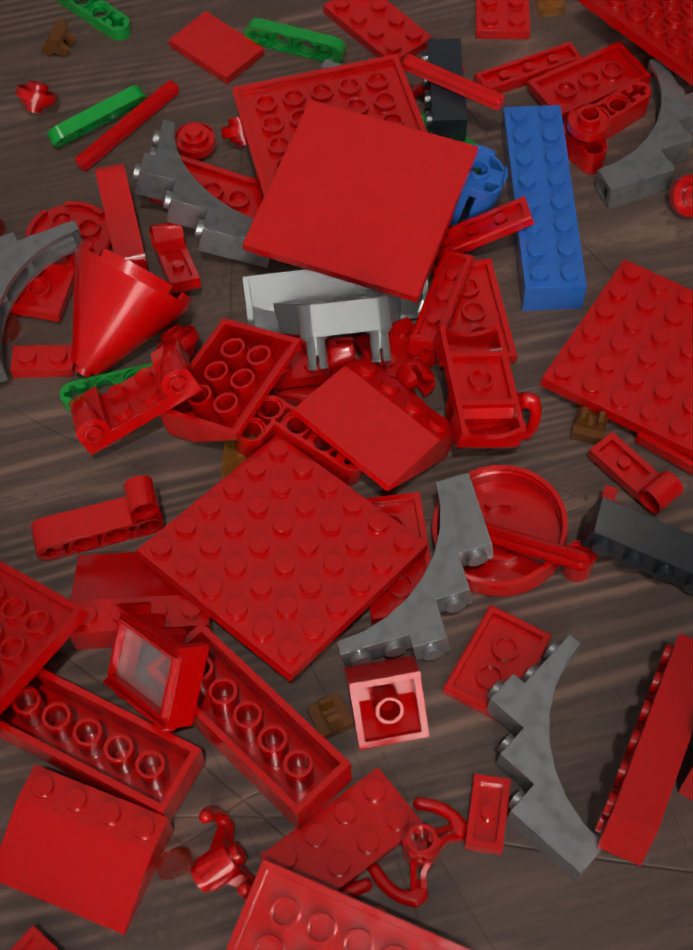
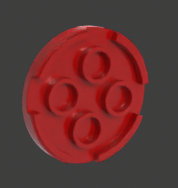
M66 201L65 205L54 207L48 211L42 210L29 223L25 234L26 238L75 220L81 240L84 239L95 244L93 246L95 254L99 255L104 248L112 251L104 211L93 204L81 201ZM76 252L62 257L53 264L75 267Z

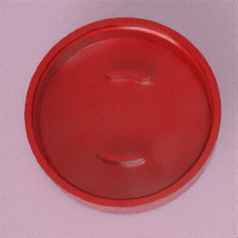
M490 465L469 472L485 522L567 546L568 519L566 508L558 492L547 480L530 470L512 465ZM440 500L437 502L432 519V534L435 547L440 531ZM492 544L494 558H490L484 564L478 566H463L470 591L486 596L507 597L519 595L538 587L552 576L559 565Z

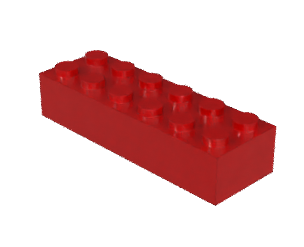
M201 622L186 635L185 642L183 643L207 642L210 645L192 725L300 830L352 781L351 762ZM164 654L148 667L153 686L163 696L171 659Z
M680 633L674 646L666 644L652 678L651 686L641 707L640 715L630 736L628 747L618 768L617 776L607 797L608 800L595 831L602 833L597 845L598 848L641 866L658 833L693 732V638Z
M43 668L0 714V739L98 790L168 817L170 822L205 765L201 748L168 731L158 729L154 724Z

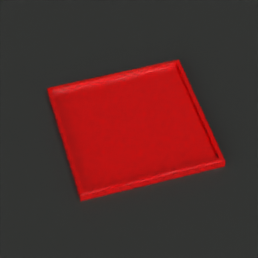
M309 100L242 244L243 250L417 303L477 158L479 147Z

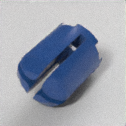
M475 145L479 147L478 155L449 225L454 226L458 223L466 201L468 210L464 221L494 209L508 177V167L506 165L504 168L501 161L494 156L496 151L483 145ZM475 168H478L477 173L473 172Z

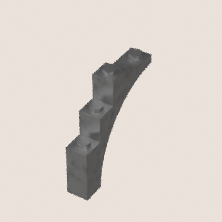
M656 58L649 60L647 71L651 74L649 86L651 87V93L656 105L657 123L647 139L633 152L618 162L598 169L595 190L607 209L670 190L672 178L675 174L673 164L687 160L689 149L692 145L693 92L685 94L683 87L678 85L672 76L671 70Z
M163 119L161 131L155 129L150 154L144 152L142 164H135L132 177L133 181H137L135 194L164 201L163 208L168 209L166 222L195 229L194 237L199 238L198 251L267 268L270 258L243 250L242 244L254 219L227 206L196 181L185 167L177 151L174 139L175 122Z
M75 220L18 241L14 232L0 236V383L8 380L2 360V339L5 324L12 307L26 286L44 269L62 257L76 252L81 242V236Z
M469 472L436 482L440 500V531L434 555L426 572L408 598L386 618L361 633L337 642L340 655L346 667L369 664L372 659L385 655L387 657H396L406 652V649L413 648L416 660L422 658L424 660H434L441 657L444 652L450 651L440 613L444 611L450 613L458 612L464 609L466 605L472 604L470 588L463 566H478L484 564L488 559L494 558L492 542Z
M569 634L562 643L556 640L545 652L544 657L546 660L540 667L535 664L531 666L521 680L514 674L506 682L500 679L487 695L490 701L486 710L511 732L497 748L501 754L496 765L523 788L508 803L507 806L511 811L506 821L575 882L602 849L597 847L599 843L597 836L583 823L568 800L556 773L550 746V710L554 690L561 674L572 661L581 644Z

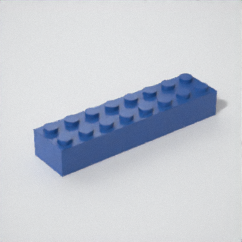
M561 106L503 107L501 136L505 167L506 165L508 167L507 187L509 202L525 196L535 223L513 233L522 311L582 309L587 284Z

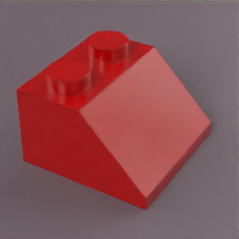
M413 655L344 668L348 699L359 750L430 737L421 674Z

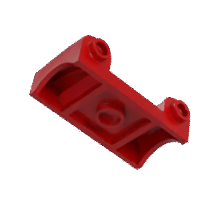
M439 325L434 338V345L439 367L444 366L453 408L451 425L456 447H518L526 437V424L523 420L501 325H493L485 330L472 333L457 332L451 330L446 325Z
M178 338L150 353L153 365L139 370L133 377L121 384L112 386L106 393L101 394L95 386L69 401L71 418L77 439L91 455L202 391V387L190 366V355Z

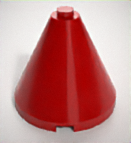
M82 239L75 255L71 362L76 364L74 371L88 378L92 377L93 374H103L187 312L193 300L184 292H181L175 298L171 295L173 285L105 248L97 255L94 253L95 249H93L95 244Z

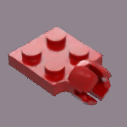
M407 317L392 323L393 327L388 332L392 360H382V350L380 348L381 362L374 363L390 377L398 380L413 395L417 396L413 390L417 388L425 398L435 388V375L430 367L437 364V357L432 350L409 345V338L414 324ZM369 334L354 338V346L360 357L365 356L371 360Z
M287 334L292 337L300 338V335ZM342 335L325 339L329 367L320 369L319 359L316 356V370H308L306 341H302L303 344L271 390L323 384L344 365L357 360L356 348L351 343L355 341L353 336Z

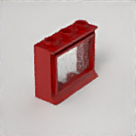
M148 601L115 604L120 612V617L118 618L107 673L108 679H103V683L113 690L116 696L123 698L133 706L136 712L143 714L152 721L160 730L174 731L179 727L192 726L210 645L207 642L183 644L187 631L182 628L163 629L166 616L159 613L150 614L151 603Z

